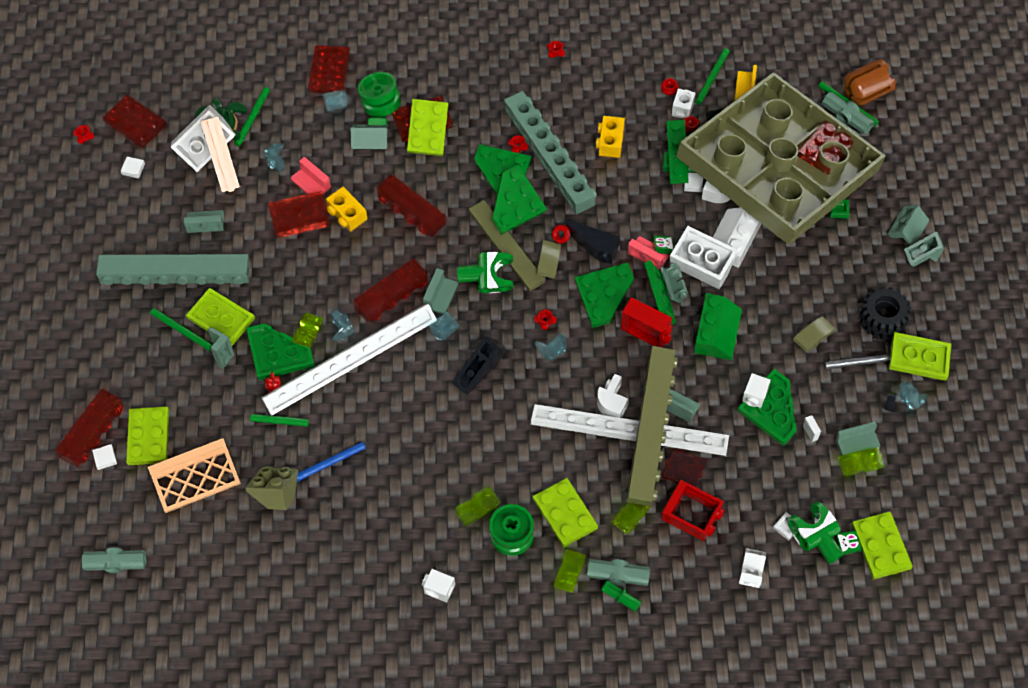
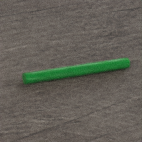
M727 48L722 50L695 100L696 104L701 105L730 52Z
M822 81L818 87L826 93L832 92L844 101H850ZM859 107L861 113L875 121L873 126L876 127L879 120Z
M263 88L240 131V139L234 142L235 146L240 147L270 92L269 88Z
M156 308L151 310L150 314L209 352L211 351L213 344Z

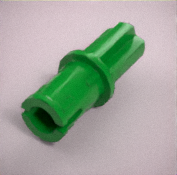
M607 581L602 587V592L617 600L618 604L621 603L634 612L637 611L642 603L641 600L627 593L626 589L622 590L610 581Z

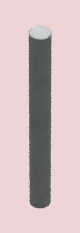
M890 354L827 361L824 365L825 369L889 362Z

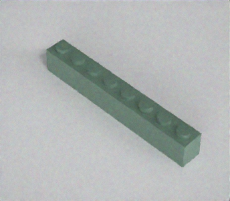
M248 254L99 255L96 275L100 284L149 285L150 283L162 285L169 283L181 285L187 283H197L200 285L206 283L219 285L234 283L240 285L249 283L251 263Z

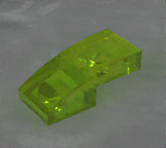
M305 313L292 342L311 348L324 318Z
M879 448L861 450L838 457L845 477L862 471L868 473L885 467Z
M488 487L474 494L471 500L457 506L455 513L466 527L496 508L501 501L493 490Z
M627 503L625 507H622L611 524L628 535L646 515L651 505Z
M566 549L553 587L573 593L586 555Z

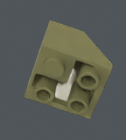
M261 467L245 489L267 509L287 510L295 497L298 469H291L289 467Z

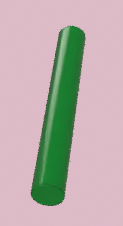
M261 414L250 415V421L309 426V419Z

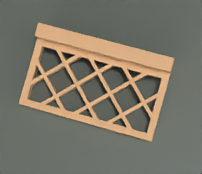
M219 117L200 121L222 192L234 191L235 188L240 186Z
M223 438L148 467L165 513L241 484ZM225 454L227 458L224 467L214 463L216 457ZM201 462L209 464L205 474L195 470ZM212 466L222 470L218 479L208 476ZM183 469L190 471L186 481L176 478L179 471ZM224 472L233 474L235 481L230 483L222 482L221 479ZM193 473L203 477L199 487L189 483ZM168 477L171 479V482L166 489L159 485L157 479ZM206 478L216 482L212 490L208 491L202 488ZM174 481L184 484L180 494L170 490ZM187 486L197 489L194 497L188 498L183 496ZM168 494L177 496L176 503L167 507L165 500Z

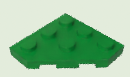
M479 144L474 163L481 170L483 177L497 196L502 173L519 165L526 176L531 163V156Z
M519 165L504 171L501 175L495 208L491 218L500 235L547 211V208Z
M628 263L575 277L574 281L592 328L609 324L612 321L629 287L632 286L634 277Z
M265 323L246 328L258 380L269 378L271 372H274V376H279L315 367L310 346L295 341L294 338L272 329L271 326Z
M773 369L766 377L770 379V384L762 407H751L743 402L737 411L784 447L797 431L793 400L791 398V385L788 378L776 369Z

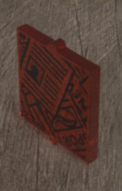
M673 449L670 459L666 461L667 466L662 478L678 484L680 480H683L696 487L699 478L703 476L702 471L706 460Z

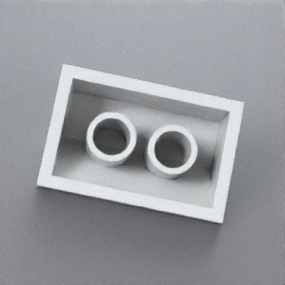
M211 105L200 113L171 143V148L196 172L212 159L200 121L219 117L226 144L235 136V133L224 118Z
M741 207L727 209L713 238L738 250L732 264L733 266L740 267L761 223Z
M687 226L670 255V264L676 263L680 266L682 272L720 290L730 272L738 250Z

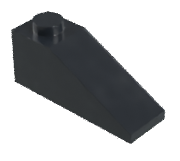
M567 220L566 226L570 230V236L598 261L612 264L620 246V236Z
M485 336L452 384L468 395L498 364L507 349L493 338Z

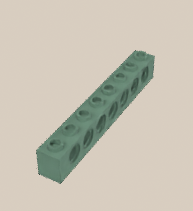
M521 91L504 99L505 112L525 138V141L574 213L577 215L595 206V198L597 197L595 190L588 186L585 176L579 173L576 163L570 160L567 150L561 147L558 137L552 134L549 124L543 121L540 111L534 108L531 98Z

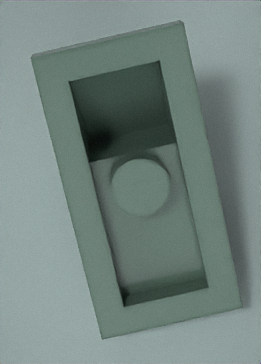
M936 231L905 248L904 251L910 265L914 267L929 258L936 262L944 250V245L939 233Z

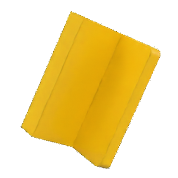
M753 65L752 72L738 71L734 101L755 86L757 65Z

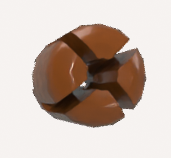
M883 59L875 60L847 73L843 80V88L847 98L857 106H863L895 90V78L891 79L887 70L890 68Z

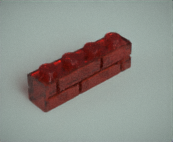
M390 174L385 181L377 186L378 199L383 204L388 203L396 214L401 213L409 224L414 223L422 234H428L430 237H433L438 230H441L446 225L445 214L395 176Z
M412 259L353 300L354 308L366 322L375 321L385 310L393 309L398 301L407 299L415 289L423 288L428 281L427 273L415 259Z
M101 389L55 449L58 457L76 468L80 463L83 464L88 458L89 451L99 444L101 435L109 431L113 419L121 415L123 411L121 400L117 396Z

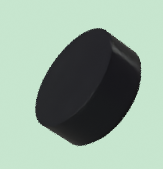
M889 392L886 411H894L897 393Z

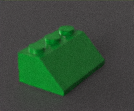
M706 293L694 353L732 361L742 309L724 296Z

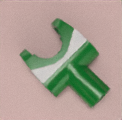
M502 252L478 254V265L458 266V282H478V291L480 293H500L512 290L514 282L499 278L496 274L502 266L513 263V255Z
M815 502L811 505L814 524H808L797 515H792L788 518V526L795 540L804 551L817 547L827 563L832 564L844 556V553L832 538L840 533V526L832 513L822 503Z

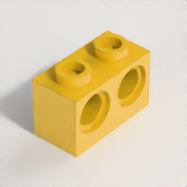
M603 116V122L599 123L598 133L601 136L600 138L597 137L596 140L599 156L620 158L625 118Z
M344 187L326 198V209L331 216L335 215L338 218L339 224L343 228L346 227L350 232L368 220L366 209Z

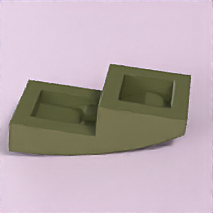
M543 240L537 265V275L555 278L561 244Z
M821 316L793 338V341L805 352H808L818 346L821 340L833 334L835 328Z

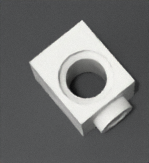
M682 89L677 90L672 108V116L684 119L691 115L695 101V92Z
M752 373L744 392L743 402L751 407L757 406L761 408L769 388L770 379Z
M432 569L430 574H426L423 579L424 593L447 603L455 587V579Z

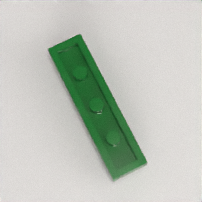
M685 120L667 121L670 184L689 183L688 166L676 157L680 142L686 138Z

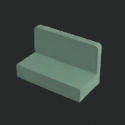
M353 124L351 126V148L387 149L388 124Z
M919 205L904 206L888 234L891 238H904L907 244L911 246L918 241L929 219Z
M224 211L188 212L187 217H184L187 233L224 231Z
M437 268L425 293L423 303L429 304L434 312L446 314L458 287V282L445 278L444 270Z
M210 327L208 332L213 343L211 351L217 366L224 369L234 356L229 337Z
M670 389L669 394H672L671 405L667 406V411L691 422L700 404Z
M876 422L838 432L835 442L842 458L880 448V443L875 433Z

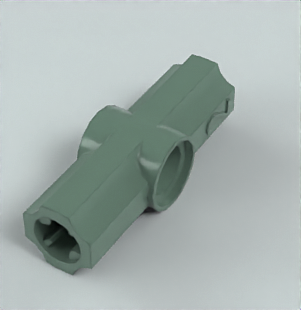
M829 92L822 101V106L834 113L837 119L846 125L850 124L863 134H867L874 125L875 121L861 113L859 107L852 101L846 102L832 92Z
M108 548L106 551L84 552L82 555V568L84 571L105 570L109 573H120L126 569H145L147 563L145 550L124 551L121 548Z
M589 559L587 578L608 580L614 585L629 583L648 586L650 567L630 565L627 561L619 559L612 560L611 562Z

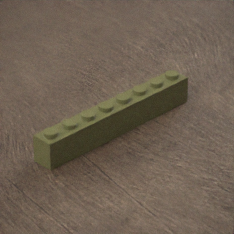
M652 346L650 350L626 498L628 503L650 506L652 501H656L658 489L654 488L655 481L659 482L661 470L657 469L658 462H662L664 453L660 449L661 443L664 444L666 440V432L663 430L664 424L667 425L669 420V413H666V410L672 401V394H669L670 387L674 386L675 381L672 371L673 368L676 369L678 357H675L676 350Z

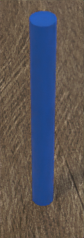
M361 442L299 472L297 482L366 449L364 443Z

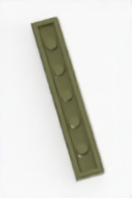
M484 200L468 209L470 215L499 252L513 255V263L508 265L529 292L545 283L543 276L536 274V267L510 233L506 232L500 235L491 221L493 211Z

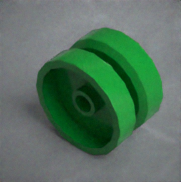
M386 72L372 73L364 77L358 84V93L362 100V106L368 115L383 117L392 114L399 108L401 96L393 75Z
M515 504L504 505L498 508L490 518V539L498 552L508 556H516L530 548L534 540V521L526 508Z

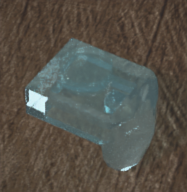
M343 90L322 94L326 112L343 109L348 106L350 97Z
M283 143L271 145L263 151L268 165L272 169L275 168L279 173L285 169L283 159L278 155L284 147Z
M338 310L331 314L333 323L340 329L334 335L332 341L343 340L355 332L346 314H341Z
M448 312L444 313L434 323H430L432 335L439 340L447 339L460 327Z
M560 333L548 346L539 341H536L535 344L541 355L547 360L552 361L557 355H562L566 350V337Z
M908 381L900 384V398L909 411L921 407L926 402L927 394H918V390Z

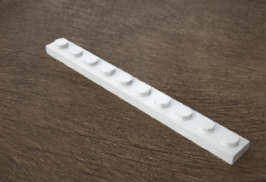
M426 303L261 398L269 413L274 415L434 323L437 319L429 304Z
M537 404L534 406L531 418V425L636 441L639 423L637 420ZM664 425L663 431L666 432V440L664 444L661 443L662 446L726 456L729 435Z

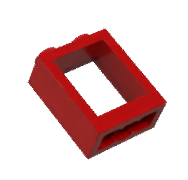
M631 297L622 311L621 330L652 346L663 348L664 344H669L672 338L670 334L673 329L671 325L672 317Z
M680 480L662 512L661 520L705 542L707 536L711 537L715 531L716 526H714L716 520L720 521L725 512L723 509L724 501ZM684 495L714 510L704 530L673 515Z

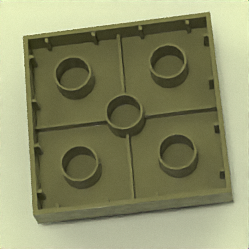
M773 72L682 140L676 157L767 227L777 237L790 245L877 173L886 155Z

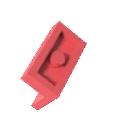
M303 157L299 161L301 169L291 177V181L312 199L317 200L331 188L330 179L308 159Z
M641 236L636 240L632 239L628 244L629 255L642 262L651 260L659 271L670 257V254H660L654 251L653 243Z

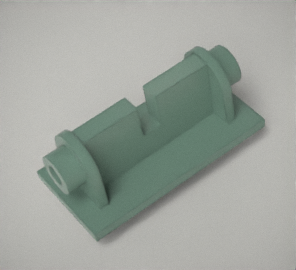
M672 263L668 269L661 267L662 279L666 284L670 300L684 303L683 299L687 297L688 291L684 280L678 282L683 277L680 266Z

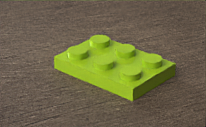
M412 99L407 153L443 156L448 103Z
M211 288L205 292L186 315L188 320L208 331L212 327L229 337L231 346L234 345L246 328L255 320V316Z
M894 332L892 335L889 369L946 381L949 375L951 343Z
M168 407L129 409L126 461L128 465L157 464L168 459Z
M568 478L533 496V501L563 548L598 529L597 523Z
M891 511L852 522V528L857 532L861 551L873 580L912 569V563Z

